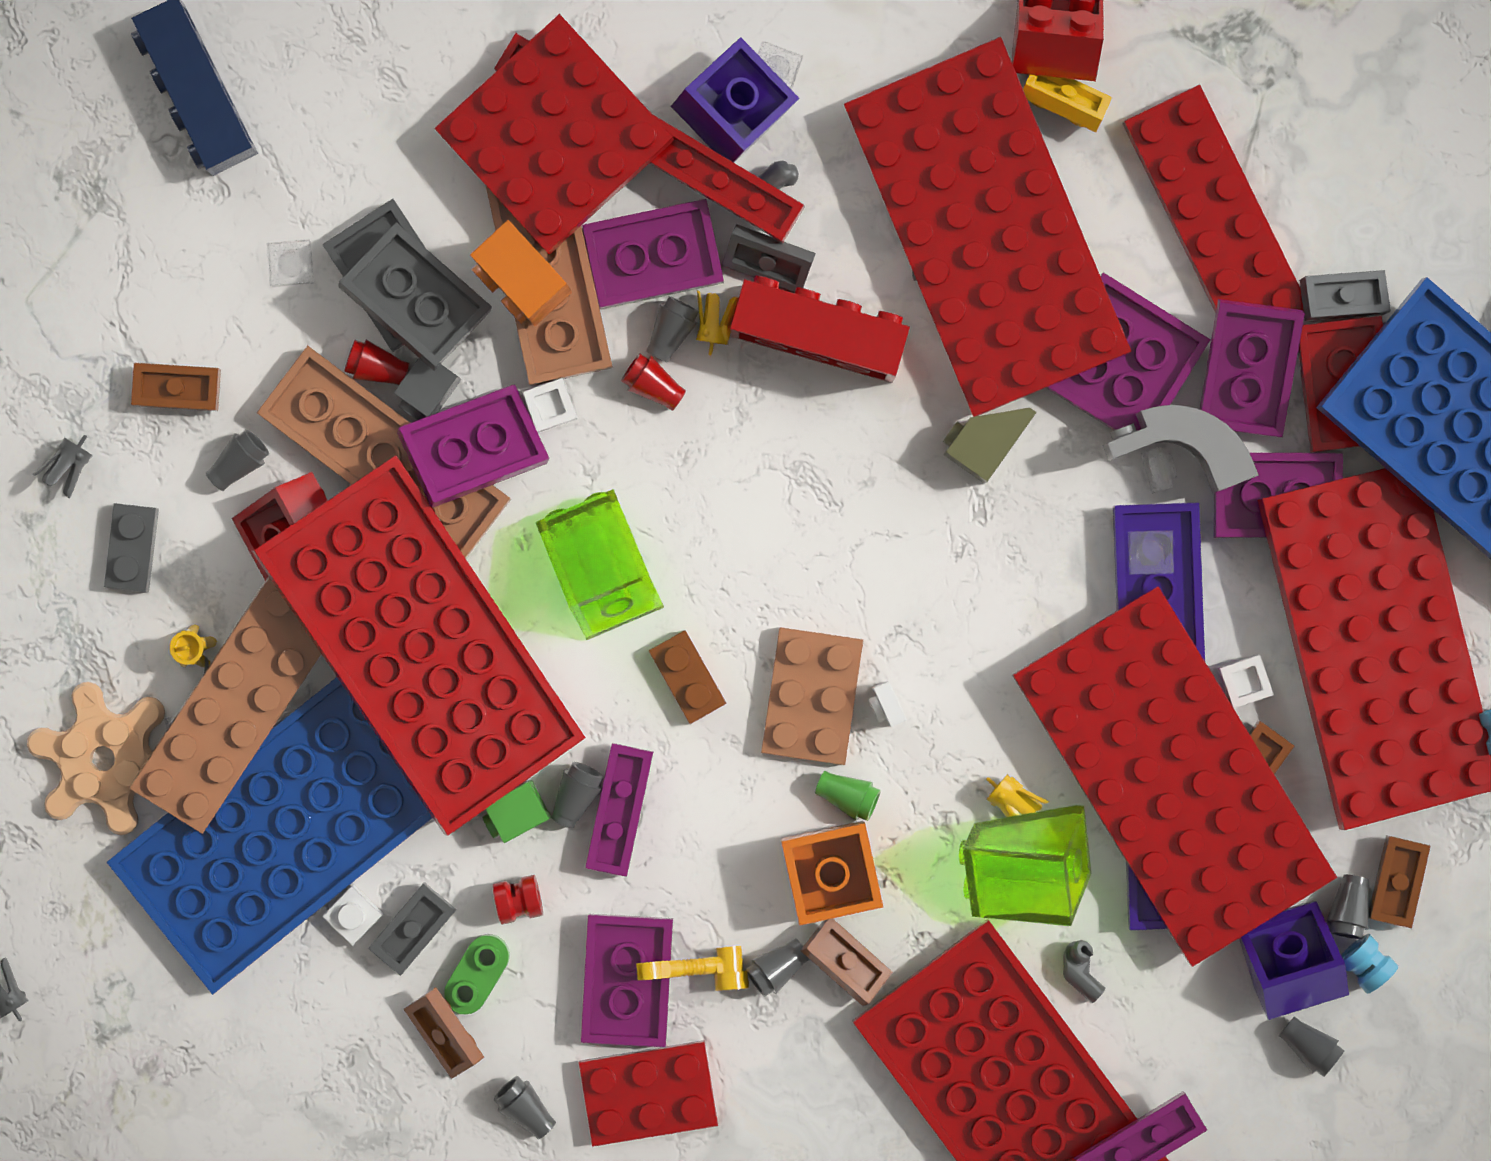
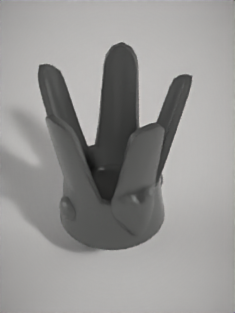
M83 435L77 445L64 437L57 453L32 475H38L52 463L42 477L44 483L52 486L57 483L71 466L63 489L64 495L70 498L82 468L93 456L81 448L87 436Z
M3 958L1 960V968L9 993L0 985V1018L13 1011L18 1021H22L16 1009L29 1000L26 998L25 992L18 988L7 958Z

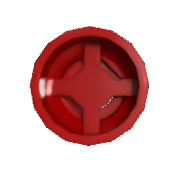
M535 874L522 877L518 883L510 884L507 881L493 883L494 900L501 925L515 922L516 918L526 915L530 919L543 916L542 900Z

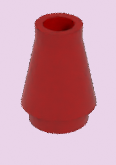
M367 339L364 343L354 340L344 372L352 374L353 379L389 383L399 386L407 374L410 363L397 358Z
M641 353L633 360L621 379L624 384L629 386L627 391L661 404L671 411L676 408L686 393V390L679 386L652 356L646 358Z

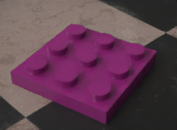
M1103 272L1101 279L1132 352L1049 386L1046 389L1113 431L1133 423L1136 431H1139L1141 426L1136 413L1152 407L1170 405L1211 339Z

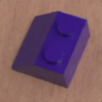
M740 37L692 81L670 107L713 151L735 163L800 98Z
M1317 901L1285 910L1239 938L1254 989L1268 1020L1349 995L1345 962Z

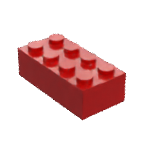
M755 275L754 281L744 279L730 327V337L893 383L910 326L902 324L903 317L885 311H878L877 317L861 313V305L842 299H837L836 305L820 301V293L805 288L796 287L795 293L779 289L780 282L763 276Z

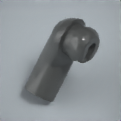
M782 160L772 163L757 177L775 188L781 189L783 186H793L798 180L799 173L795 165L788 164Z

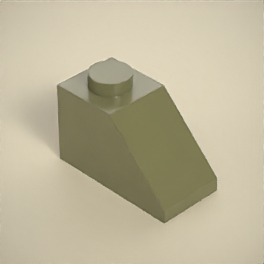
M1029 407L970 417L965 425L957 421L943 440L949 446L943 455L985 484L1037 412Z

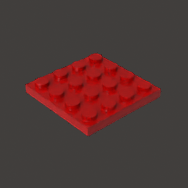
M560 13L434 128L549 255L674 141L673 136Z

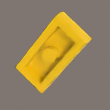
M1030 74L1023 88L1027 100L1036 107L1047 109L1068 119L1074 125L1085 127L1095 133L1112 99L1111 96L1075 79Z

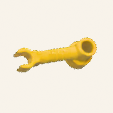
M741 946L716 948L717 957L636 963L638 981L685 977L686 975L714 974L715 991L749 988L748 973L743 971Z

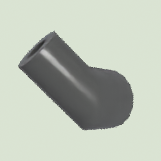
M1084 940L1071 942L1063 954V976L1089 1002L1094 1003L1106 988L1089 973L1090 956H1093V948Z

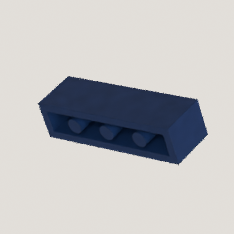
M167 0L132 17L131 19L137 29L131 33L132 38L142 56L149 53L156 67L150 70V74L161 94L168 91L174 106L168 108L169 113L179 131L187 130L193 144L187 146V149L196 167L200 169L205 166L206 170L214 176L257 155L258 152L185 4L181 0Z

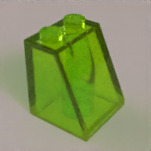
M614 489L591 494L584 502L567 509H556L548 513L544 519L535 522L568 606L586 640L664 608Z
M1073 805L974 823L967 840H962L959 847L960 865H965L966 871L963 892L965 899H970L972 917L1072 926L1092 874L1084 806Z

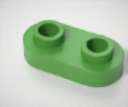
M485 934L477 937L469 945L444 990V997L454 1012L464 1015L472 1014L478 1011L487 1000L510 959L509 948L502 938L493 934ZM489 949L493 951L495 961L492 964H484L480 960V952L482 950ZM459 987H470L473 991V998L469 1001L460 999L458 996Z

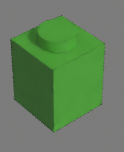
M532 780L510 791L486 808L488 814L482 816L491 836L494 839L500 836L504 843L551 818V814Z

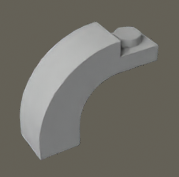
M1165 405L1136 413L1141 430L1136 431L1134 423L1110 433L1113 441L1103 445L1108 461L1154 443L1165 442L1182 446L1198 459L1212 493L1259 476L1247 447L1226 423L1205 411L1187 406Z

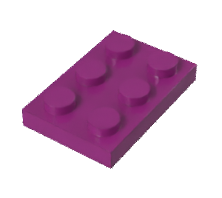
M707 199L582 225L600 309L724 283Z
M1218 299L1199 410L1217 417L1233 431L1283 438L1305 315L1303 310Z
M515 384L399 427L397 435L431 508L546 465L550 459Z
M1250 453L1259 476L1214 492V538H1267L1257 500L1343 479V453Z
M588 914L581 1043L666 1047L670 978L638 981L636 963L671 960L673 918Z

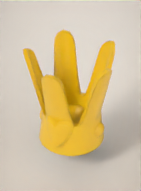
M697 290L700 326L696 340L710 342L708 355L711 356L714 343L729 345L731 322L739 297H732L729 300L719 324L720 298L718 294L708 293L706 295L703 317L701 293Z
M192 625L186 631L179 632L171 640L170 653L174 660L182 667H187L188 664L205 667L204 651L215 647L217 644V640L212 636L199 637L197 635L198 625Z
M1008 774L998 785L989 777L986 778L987 782L995 787L986 800L992 806H997L1001 809L1019 835L1026 828V822L1018 812L1026 818L1034 820L1037 817L1036 811L1042 809V805L1039 802L1049 803V801L1024 789L1022 784Z

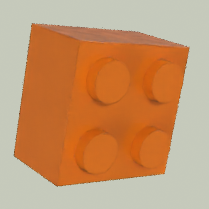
M509 220L470 254L477 263L471 270L492 293L499 288L506 295L501 302L520 324L528 319L535 327L572 293L562 277Z
M864 821L781 838L799 925L883 908Z

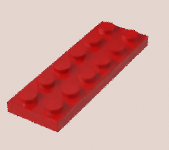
M1199 84L1125 120L1123 126L1215 313L1218 299L1303 310L1301 288L1201 85Z

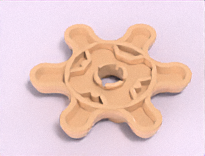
M83 682L74 688L71 695L76 711V720L72 727L62 732L53 731L49 728L35 729L27 739V747L34 757L53 761L58 765L61 772L59 785L45 798V810L50 817L57 820L67 819L73 815L81 804L95 803L104 810L108 828L115 834L126 835L132 832L138 823V814L133 803L136 792L130 789V785L152 753L149 746V736L153 729L163 721L165 709L158 699L146 697L139 700L128 713L115 714L106 707L101 688L95 683ZM100 746L108 747L115 755L114 765L107 771L99 770L92 763L93 754Z

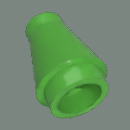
M827 771L822 773L815 789L816 795L823 797L855 821L859 818L866 821L870 819L881 793L880 789L873 787V782L835 775Z

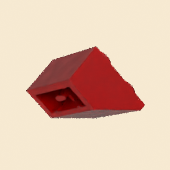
M1018 0L1012 47V64L1016 73L1096 82L1104 40L1103 0Z

